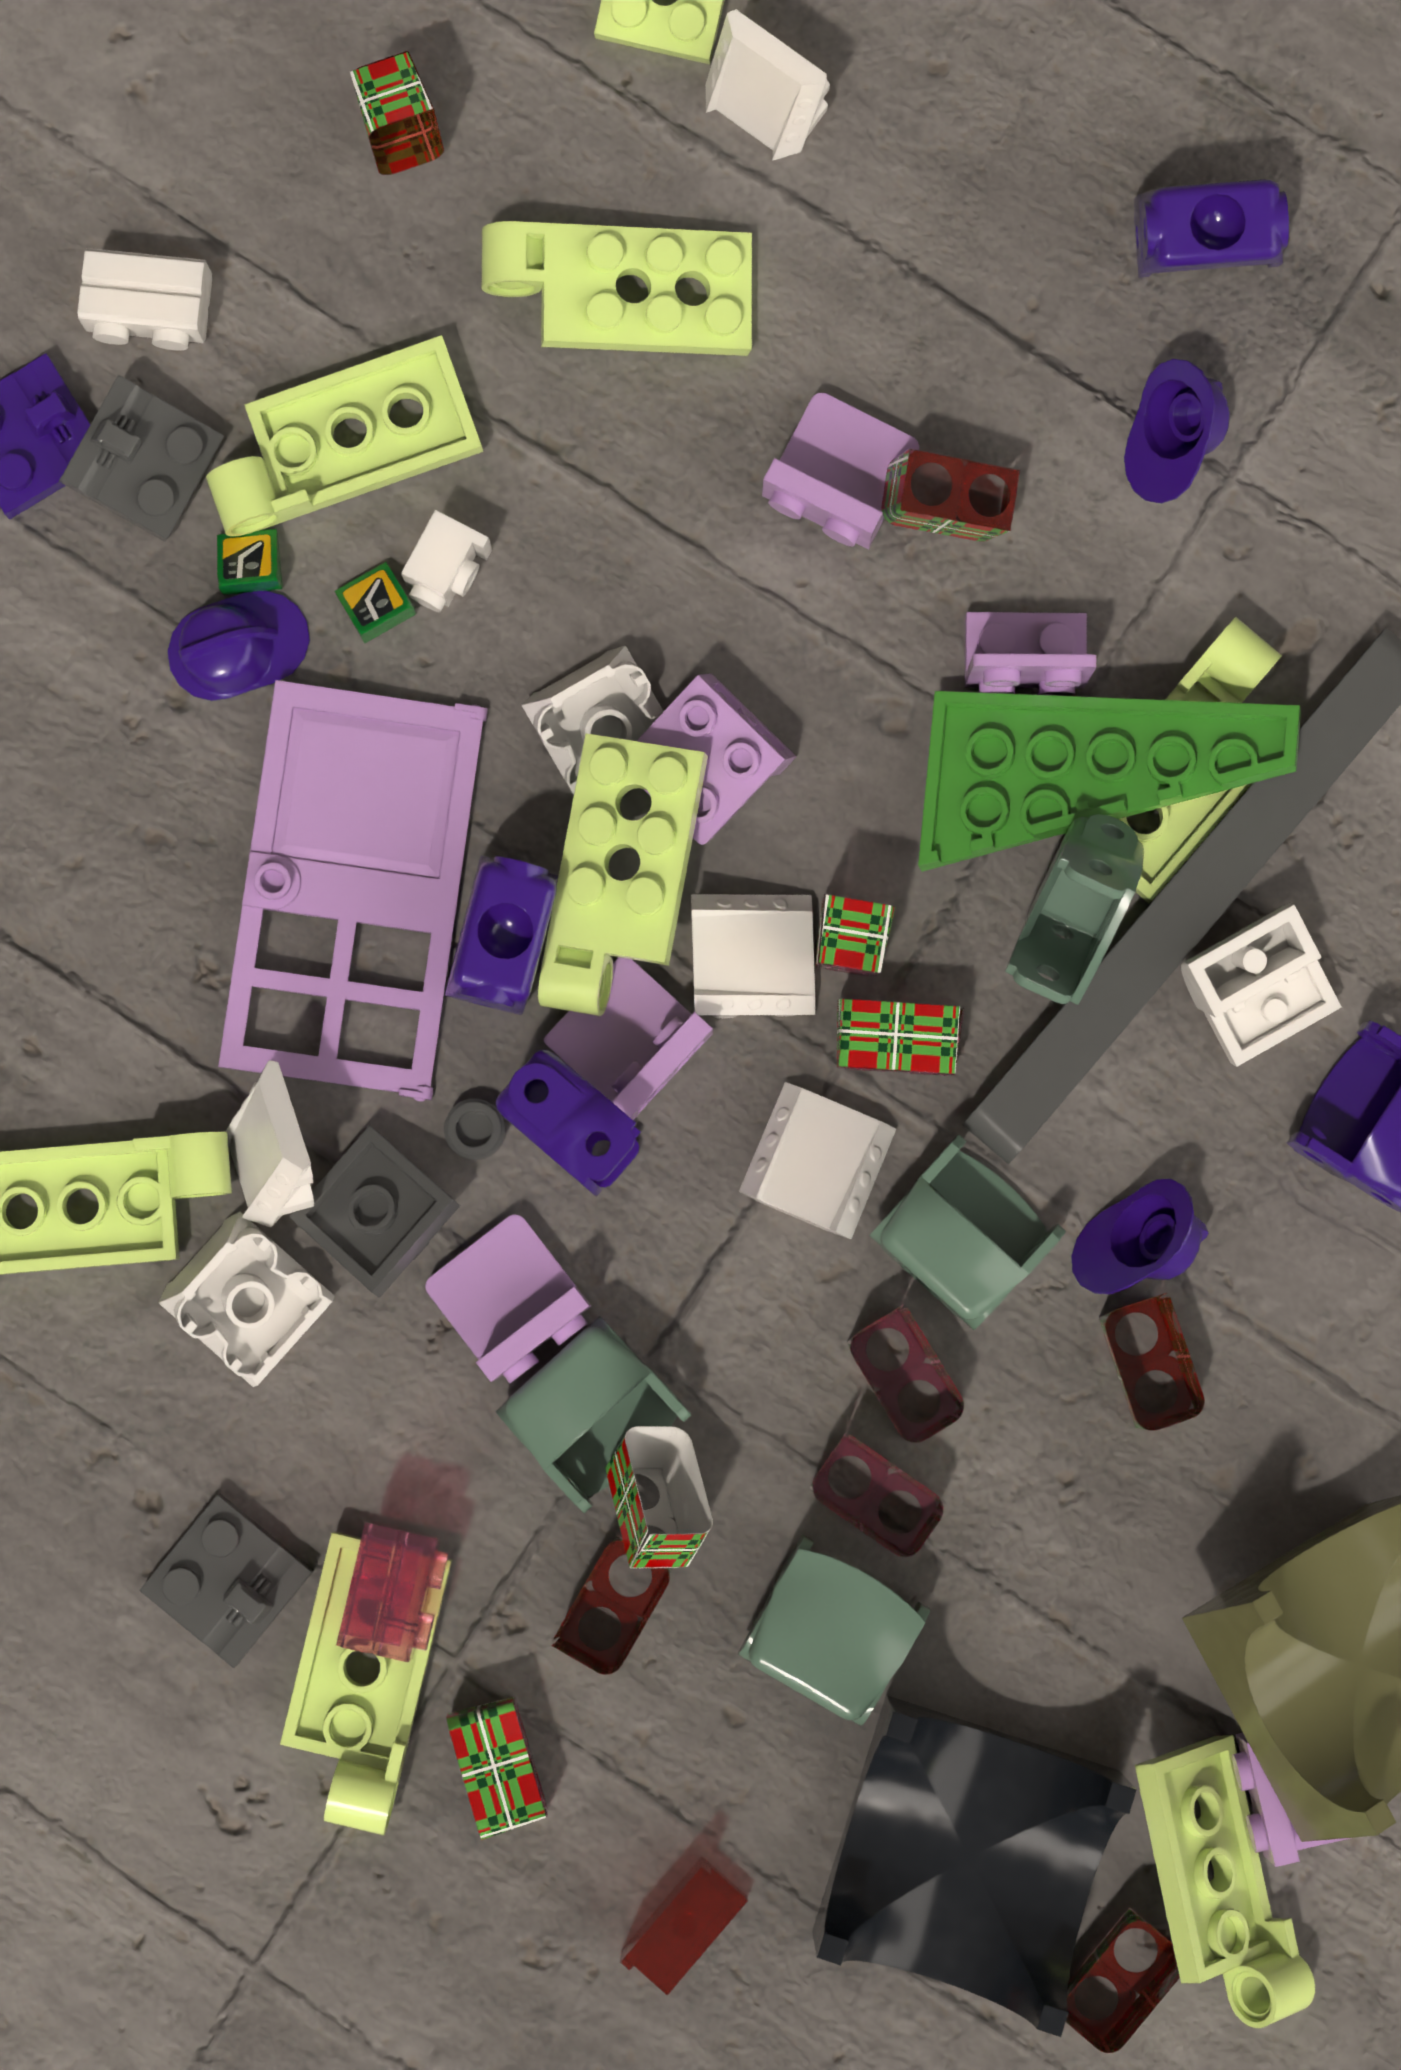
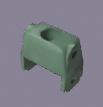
M1100 814L1090 816L1089 818L1079 817L1072 822L1031 905L1005 970L1006 973L1013 975V979L1018 985L1060 1004L1073 1002L1078 1005L1129 907L1143 870L1144 848L1132 828L1117 818ZM1039 973L1045 974L1051 977L1053 980H1048L1042 977Z
M958 1134L917 1178L910 1190L869 1236L955 1316L962 1319L970 1328L975 1330L1012 1289L1033 1271L1060 1241L1066 1230L1059 1224H1056L1047 1231L1032 1208L1009 1184L979 1161L959 1151L967 1141Z
M601 1316L578 1334L496 1410L501 1420L533 1454L547 1475L583 1513H586L594 1505L589 1497L609 1486L605 1467L630 1428L636 1426H672L677 1416L685 1422L692 1415L658 1375L641 1361Z
M802 1535L774 1582L769 1597L747 1634L738 1655L751 1662L760 1671L832 1713L862 1726L876 1706L890 1679L904 1662L926 1623L925 1621L930 1613V1609L921 1602H918L913 1609L894 1591L867 1573L833 1557L810 1551L813 1540Z

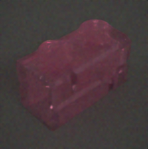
M373 1521L365 1522L336 1646L403 1662H410L413 1659L415 1649L427 1650L435 1614L424 1612L429 1588L441 1589L449 1553L438 1551L441 1537Z

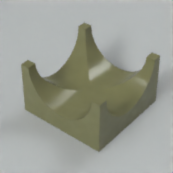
M1401 1495L1366 1504L1182 1617L1301 1842L1377 1836L1397 1823L1387 1804L1401 1792Z

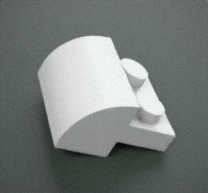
M1287 903L1181 964L1185 984L1197 1009L1204 1012L1228 1060L1236 1067L1342 1008L1318 962V959L1322 957L1299 912L1292 903Z

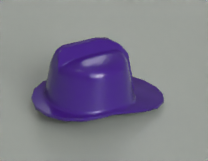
M1171 359L1163 362L1149 375L1127 439L1124 454L1126 477L1133 491L1145 501L1162 504L1175 500L1183 494L1196 477L1204 455L1217 448L1224 440L1229 428L1230 411L1227 399L1222 392V383L1212 378H1206L1200 368L1187 360Z
M265 590L243 593L206 605L184 617L173 631L167 651L170 671L179 686L194 697L210 701L229 699L274 684L275 680L280 681L293 674L305 659L310 642L308 624L297 605L281 594Z
M1171 1178L1156 1179L1141 1187L1134 1194L1105 1209L1086 1224L1077 1237L1071 1255L1072 1272L1078 1283L1094 1294H1113L1127 1289L1145 1278L1154 1280L1173 1279L1183 1274L1194 1262L1201 1242L1207 1238L1209 1233L1205 1223L1195 1216L1192 1197L1186 1187Z

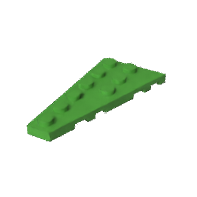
M935 691L918 866L923 872L1065 834L1072 822L1079 817L1089 818L1090 816L1100 814L1121 819L1296 772L1301 717L1300 705Z

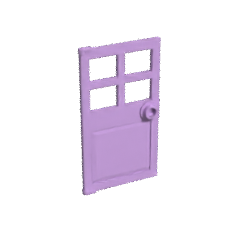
M275 680L218 1067L262 1073L267 1062L271 1060L279 1063L283 1077L397 1092L399 1096L414 1098L420 1102L432 1100L433 1088H431L482 725L483 722H486L487 708L476 704L464 705L455 703L454 707ZM264 910L338 920L330 979L255 968ZM357 923L431 934L423 992L348 981ZM252 987L327 997L318 1056L244 1046ZM345 1000L420 1011L412 1070L337 1059Z

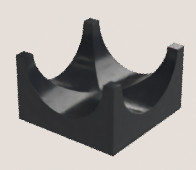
M886 1695L812 1930L816 1957L840 1966L845 1961H862L923 1975L997 2003L1025 2018L1037 2030L1061 2037L1069 2013L1067 2008V1991L1071 1963L1089 1892L1111 1834L1122 1816L1130 1814L1137 1789L1117 1769Z

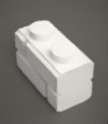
M86 248L78 303V319L87 332H93V339L99 342L123 345L129 342V336L152 338V344L162 349L186 350L188 349V342L204 343L206 340L212 272L206 260Z

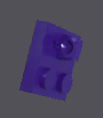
M47 353L0 380V507L9 520L66 486L59 482L90 426L88 419Z

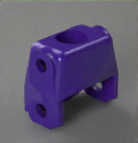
M1268 179L1170 186L1139 194L1134 199L1138 278L1149 277L1152 273L1268 265V268L1279 267L1283 264V250L1287 247L1289 240V213L1287 196L1284 191H1280L1279 183Z
M481 855L444 996L509 1013L523 1014L532 990L556 896L558 875L548 873L549 870L523 861L495 856L493 859Z
M1369 1020L1362 1023L1357 1031L1361 1038L1344 1053L1320 1085L1306 1111L1299 1132L1293 1133L1287 1144L1294 1151L1330 1174L1355 1185L1386 1206L1401 1212V1036L1386 1026H1381Z
M549 1050L537 1051L522 1068L514 1073L509 1084L496 1099L497 1110L508 1122L596 1197L602 1191L601 1188L610 1187L639 1153L640 1147L636 1138L640 1135L641 1131L635 1127L637 1123ZM605 1140L610 1142V1148L607 1153L601 1156H594L592 1154L595 1144L599 1141Z

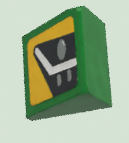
M277 529L260 530L241 536L217 535L218 588L223 595L283 589Z
M387 562L334 591L364 644L416 615L414 607Z

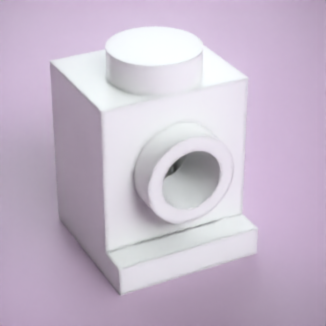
M435 510L401 573L406 586L412 588L409 596L419 604L439 613L444 605L449 607L456 593L464 597L470 589L479 569V564L473 562L475 556L477 555L487 560L492 552L489 537Z

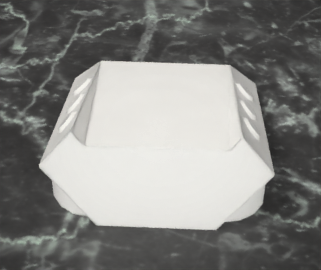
M736 9L728 12L705 84L706 113L717 110L772 149L773 161L802 151L806 138L828 109L824 96L830 89V83L827 81V74Z
M626 646L606 651L599 658L543 690L534 692L522 704L524 711L573 795L586 733L637 741L664 712L651 690V684L644 671L636 665Z
M691 894L694 1008L697 1015H712L715 1018H734L737 1015H775L777 1017L815 1015L811 895Z
M269 1060L259 1079L252 1086L249 1096L246 1097L240 1110L233 1117L225 1132L228 1133V1146L248 1206L242 1218L272 1227L285 1214L314 1207V1199L310 1186L313 1183L311 1162L279 1063Z
M785 1082L739 1192L764 1205L823 1230L852 1239L896 1128L804 1088Z
M238 1212L225 1219L220 1229L176 1278L167 1283L158 1303L176 1318L179 1326L193 1338L200 1339L224 1361L228 1368L245 1379L252 1387L260 1384L327 1309L335 1296L250 1220L242 1218L243 1214Z

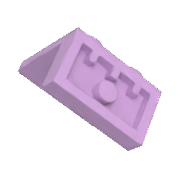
M966 612L965 688H979V693L1015 694V688H1039V695L1075 696V688L1084 689L1096 669V655L1087 654V613Z
M712 674L697 675L637 740L638 742L705 752L708 756L693 838L701 845L707 844L771 776L781 774L797 757Z
M618 957L613 963L611 993L604 1014L596 1016L568 1011L545 1036L544 1042L567 1065L634 1120L713 1035V1028L695 1012L691 1014L632 959Z

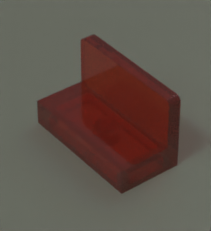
M701 1856L623 1947L620 1963L628 1970L635 1966L668 1995L748 1902V1896Z

